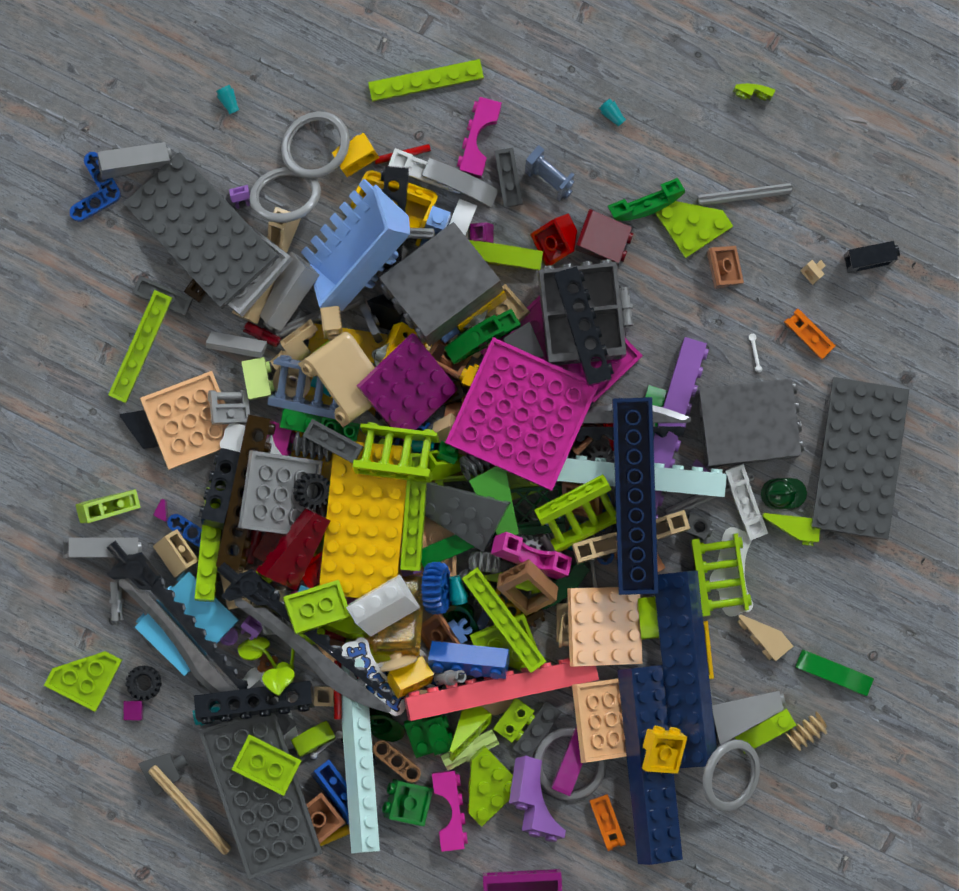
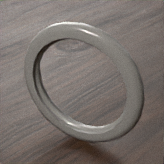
M311 112L299 117L290 125L283 137L281 153L284 164L292 173L302 178L314 179L330 174L340 166L348 153L350 139L347 126L339 117L328 112ZM321 120L329 122L336 127L340 135L341 144L336 157L329 164L319 169L310 170L297 165L290 153V145L295 133L302 126L312 121Z
M287 167L269 171L254 183L250 191V206L259 217L270 222L286 223L298 220L310 213L320 199L321 187L317 178H302L310 184L312 190L311 197L304 206L293 212L272 213L265 210L259 203L261 189L267 183L279 177L300 176L292 173Z
M566 727L550 732L536 748L534 758L542 760L543 764V757L548 747L558 739L571 737L575 728ZM606 760L596 761V771L592 780L585 787L572 791L570 796L551 788L552 784L547 780L543 771V765L541 764V787L549 795L560 800L574 801L585 798L593 793L601 784L606 771Z
M743 740L725 742L711 754L706 763L703 773L704 795L709 804L719 811H732L740 808L751 798L757 787L760 776V762L755 749L749 743ZM733 749H739L744 751L749 757L751 764L750 779L745 790L738 798L731 802H723L713 793V772L716 764L725 753Z

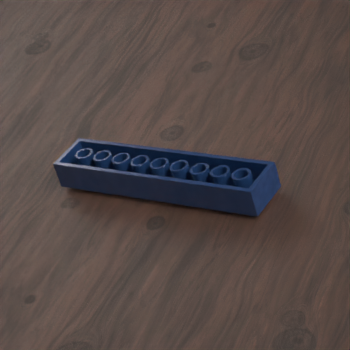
M652 397L612 399L618 594H658Z
M698 570L658 574V594H655L668 724L669 728H678L681 730V733L687 736L680 768L705 767L708 759L717 747Z
M662 665L618 669L638 864L653 865L683 860L674 773L647 772L642 769L646 754L643 743L647 729L660 726L665 728V730H669Z

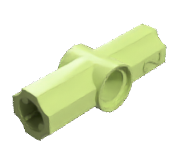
M491 729L478 736L453 761L449 759L450 751L441 755V758L449 771L464 762H469L470 758L484 745L489 750L499 745V742Z

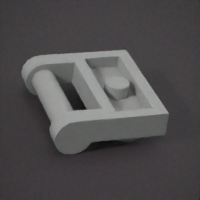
M240 390V392L208 391L212 425L246 424L248 414L250 415L247 390ZM217 400H240L241 404H218Z

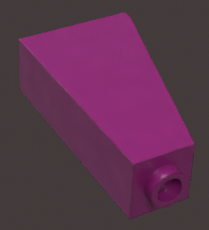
M577 724L551 785L552 789L568 796L572 793L583 765L580 758Z

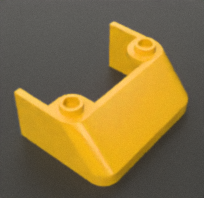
M373 170L365 172L362 180L366 179L372 186L376 184L380 189H384V181H381L380 172ZM390 181L389 189L397 191L399 189L398 182ZM408 183L406 214L409 216L410 228H425L431 208L435 206L438 196L431 190ZM358 186L356 192L364 198L366 193ZM352 201L351 207L354 209L357 205ZM417 239L415 245L419 246L422 239Z

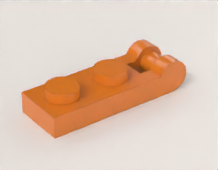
M796 309L793 312L794 315L790 319L787 318L784 324L822 360L836 345L802 311ZM799 320L804 323L800 328L796 325Z
M608 794L589 800L607 851L609 852L619 845L620 847L625 846L626 843ZM616 833L617 838L610 840L608 835Z

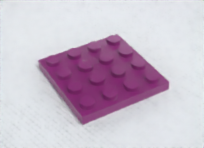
M413 333L356 385L389 427L416 430L458 390L419 338Z

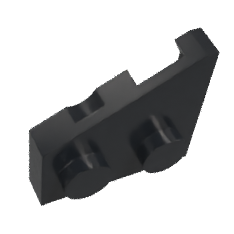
M144 410L120 414V418L143 449L159 447Z

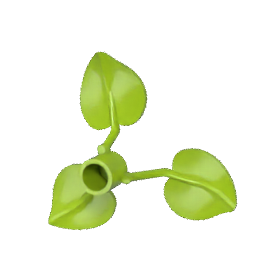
M319 627L317 630V634L326 633L323 628ZM303 633L298 634L311 645L315 644ZM257 637L253 640L247 639L243 641L237 648L242 659L255 660L261 657L263 653L268 657L274 669L267 670L262 676V681L271 692L280 696L282 691L294 681L295 650L293 648L291 650L290 664L281 662L276 665L266 650L270 647V642L266 638Z

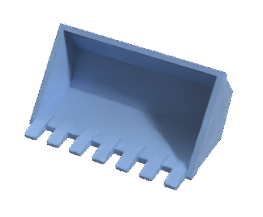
M366 179L359 183V186L366 193L364 198L355 190L349 195L357 206L353 209L346 202H343L339 207L347 218L343 220L336 213L330 217L332 223L337 227L335 232L326 224L320 229L328 240L324 243L317 235L311 239V243L318 250L317 253L312 252L307 246L301 251L303 256L309 261L308 263L319 274L313 285L320 308L338 306L340 311H343L364 286L373 288L376 285L374 282L378 280L377 271L382 272L385 269L384 263L393 265L396 262L395 259L398 257L396 250L410 235L409 216L383 193L376 184L372 186Z

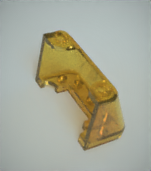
M423 575L401 576L420 608L374 634V637H370L369 647L373 649V655L390 656L401 652L402 656L413 655L417 656V658L420 657L424 609L421 593V578Z

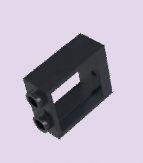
M894 241L850 249L844 254L847 273L892 265L898 260L900 251Z

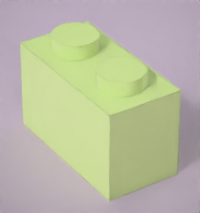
M264 357L241 361L248 399L251 401L271 396L275 388L273 380H269L268 373H271L270 362H266Z

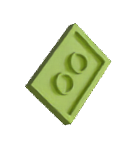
M339 580L283 597L295 635L351 618L346 608L348 604Z
M249 734L231 770L285 796L302 760Z

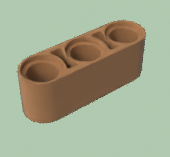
M379 740L375 743L373 752L381 761L406 781L413 783L419 780L421 770L414 762L385 740ZM385 744L388 748L387 753L379 754L377 746ZM394 756L402 758L403 763L401 766L397 767L392 764ZM410 768H414L418 772V776L414 779L407 776V770Z

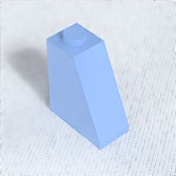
M432 206L425 228L434 229L435 235H437L449 225L451 212ZM422 239L421 246L430 239Z

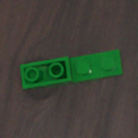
M509 309L498 316L493 315L470 328L445 346L444 350L454 365L486 348L493 337L499 339L521 327V323L513 310Z
M283 409L279 428L304 433L313 419L357 442L360 428L358 423L350 422L342 427L336 419L289 409Z

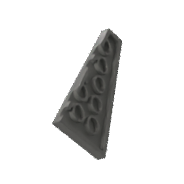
M431 482L427 483L425 516L484 552L511 502L500 501L493 497H484L473 492L449 486L444 487Z

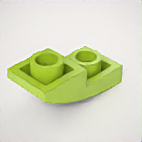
M746 83L736 84L733 92L736 93L737 97L744 100L746 98L750 99L752 94L755 93L757 94L756 97L766 101L767 99H772L775 90L763 85Z
M655 597L638 598L641 639L659 638Z
M325 721L291 740V743L300 758L316 751L319 746L335 740L336 736L329 723Z

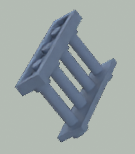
M538 145L526 159L525 173L529 177L533 174H538L558 191L557 200L559 202L562 198L566 200L573 192L571 188L575 182L573 181L574 174L571 172L568 177H565L544 159V149Z
M288 355L277 357L273 364L281 365L278 389L275 394L268 397L267 405L335 419V409L339 406L334 399L330 405L323 404L324 384L317 376L314 400L307 401L303 397L306 375L298 365L301 361L294 360ZM288 367L299 369L296 395L293 397L286 396L285 393Z

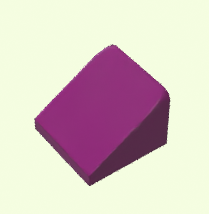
M487 222L470 224V240L493 243L494 225Z
M161 499L153 516L165 522L168 521L167 500Z
M124 701V720H143V701Z

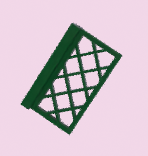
M555 484L553 489H558V497L562 496V484ZM541 486L510 488L511 493H517L522 497L516 505L513 504L514 510L523 515L520 521L517 522L519 532L517 536L552 533L550 527L547 525L542 526L539 519L532 520L528 517L534 508H538L536 505L542 498H545L548 502L551 501L545 496L549 490ZM531 491H536L541 495L535 503L526 498ZM524 499L532 505L526 514L517 508ZM564 515L560 519H554L560 531L566 532Z

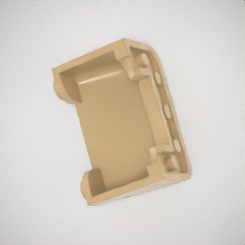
M342 332L298 363L305 375L309 377L317 375L338 404L339 407L335 409V419L342 427L373 407L356 385L375 367L350 333Z

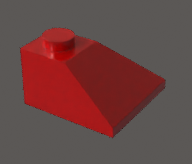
M569 213L554 218L530 234L536 248L539 251H543L542 259L546 266L554 265L575 250L577 229Z

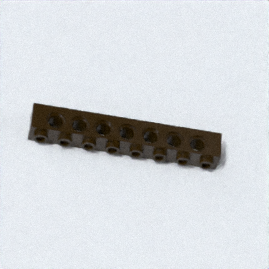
M248 414L216 567H220L225 562L235 571L242 572V569L246 568L247 557L245 555L247 549L249 550L252 539L249 538L251 529L242 528L243 534L240 537L235 535V529L239 526V510L242 506L249 451L271 452L272 444L269 442L276 428L272 419ZM258 432L263 433V439L260 442L255 440V435ZM237 545L239 548V553L236 556H233L231 554V548Z

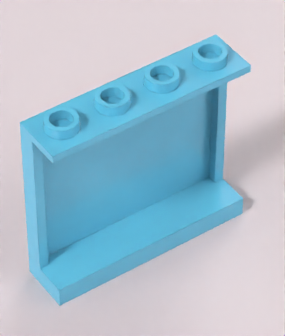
M183 572L176 579L178 583L174 587L169 586L167 589L175 592V602L185 604V614L195 616L196 622L194 626L206 630L207 635L205 639L217 644L240 619L232 614L216 597L214 602L195 601L197 578L191 572L187 574ZM156 600L159 603V605L167 612V614L176 622V624L184 631V633L206 656L207 653L203 650V648L185 630V628L168 611V609L160 601ZM143 613L136 620L137 625L135 628L186 676L190 669L178 649L149 614L145 615Z

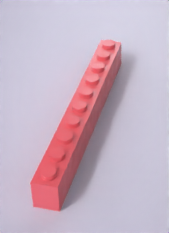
M570 658L558 660L559 664L551 665V662L544 663L532 673L526 667L521 668V672L514 673V670L507 671L506 679L483 677L484 680L476 681V678L465 680L463 685H458L457 683L451 686L446 685L444 689H439L438 686L427 688L426 693L421 694L419 690L409 692L407 697H403L409 721L569 687L574 684L599 680L597 667H570Z

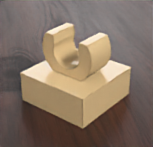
M811 260L800 271L813 285L825 275L822 269L826 265L822 260L817 264Z

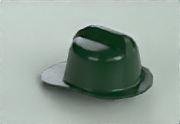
M796 478L771 479L761 489L762 501L772 509L799 507L807 497L806 486Z
M470 604L449 605L446 613H443L448 623L453 619L457 624L463 618L467 620V623L463 625V629L470 626L473 630L470 634H464L467 641H471L469 635L479 631L474 620V609Z
M369 708L372 735L387 742L399 741L404 737V727L393 720L390 713Z

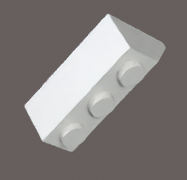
M399 574L351 602L346 608L355 623L369 636H373L416 611L420 606Z

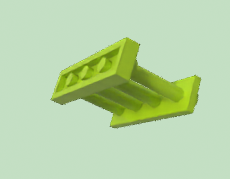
M374 422L361 423L360 428L363 434L367 435L362 458L353 461L352 467L356 474L426 483L432 482L433 475L431 470L427 468L431 442L439 443V437L435 431L430 429L419 431L379 426ZM374 435L386 436L379 463L371 462L370 460ZM393 437L404 439L401 460L398 465L389 463ZM412 440L424 441L420 463L417 467H409L408 465Z
M603 474L534 510L542 526L548 523L555 537L550 540L555 551L566 550L572 544L578 543L612 524H616V509L606 493L612 489ZM600 496L607 511L596 516L589 501ZM582 505L589 520L579 525L572 510ZM565 514L572 529L562 534L554 519Z
M738 533L733 534V540L707 544L700 543L699 539L691 540L695 571L698 570L702 615L710 616V611H713V609L743 605L744 610H749L752 601L750 594L746 592L740 552V548H743L742 537H738ZM735 548L736 559L706 563V561L703 562L702 554H705L706 551ZM730 567L738 568L739 578L715 582L705 580L704 573H708L710 570ZM740 586L742 597L718 601L708 600L707 592H711L713 589Z

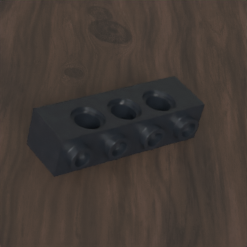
M221 448L220 453H216L214 459L215 471H211L209 476L211 485L209 489L206 488L204 493L205 506H201L198 517L201 518V525L224 530L240 452ZM223 468H228L231 470L229 473L221 472ZM221 485L225 487V490L218 491L216 487ZM213 503H218L221 505L217 509L211 507Z

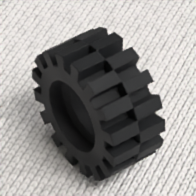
M307 473L300 476L301 479L296 480L298 485H294V488L297 491H294L293 494L297 495L295 500L299 501V505L316 509L321 508V505L327 504L325 500H328V488H330V484H327V478H324L322 475ZM314 483L318 488V493L316 497L311 499L307 495V488L310 484Z
M146 665L138 666L128 673L125 684L128 693L133 698L143 701L149 700L160 692V687L162 686L161 676L153 667ZM142 675L148 676L151 680L150 688L145 691L140 690L136 684L137 679Z

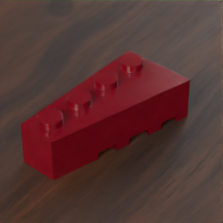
M305 508L290 527L291 530L285 537L283 536L280 539L279 545L273 552L267 555L266 561L262 566L259 565L255 571L293 590H297L330 520Z

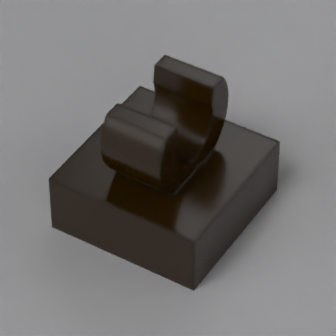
M194 279L191 280L184 290V293L198 303H201L207 294Z
M542 609L527 616L524 614L527 623L531 624L534 628L536 627L534 621L540 618L542 622L545 621V613Z

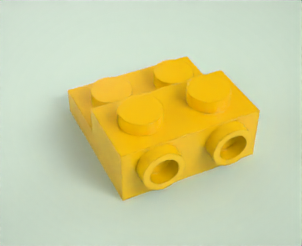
M660 726L647 729L643 743L646 754L642 769L647 772L678 774L687 736L675 727H670L669 730H665V728Z

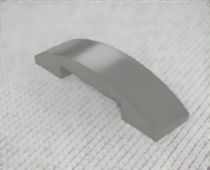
M429 158L422 173L423 177L465 194L490 208L499 191L478 178Z

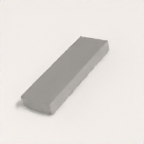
M211 331L206 341V348L259 358H262L267 347V341Z

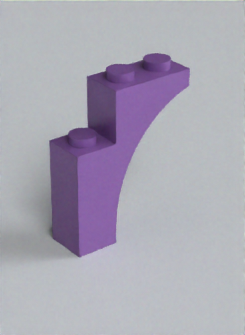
M529 756L518 757L515 759L509 804L516 805L517 809L525 810L522 831L528 832L531 837H545V840L549 842H556L557 839L565 838L566 830L553 819L542 796L540 784L542 760Z

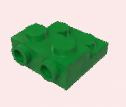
M441 714L413 721H404V726L416 758L434 753L435 756L450 751L454 736L453 733L448 732L447 727L450 726L447 716Z
M393 779L392 783H389L387 786L388 801L384 802L382 806L384 817L425 826L433 788Z

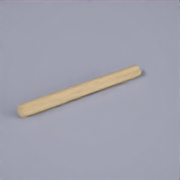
M154 765L148 771L151 777L223 855L227 854L231 850V846L158 766Z

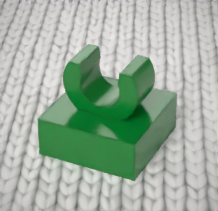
M441 440L438 445L436 458L454 465L457 461L459 450L445 444Z

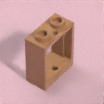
M529 559L499 574L497 589L526 616L557 600L558 586ZM529 580L542 593L528 599L515 586Z

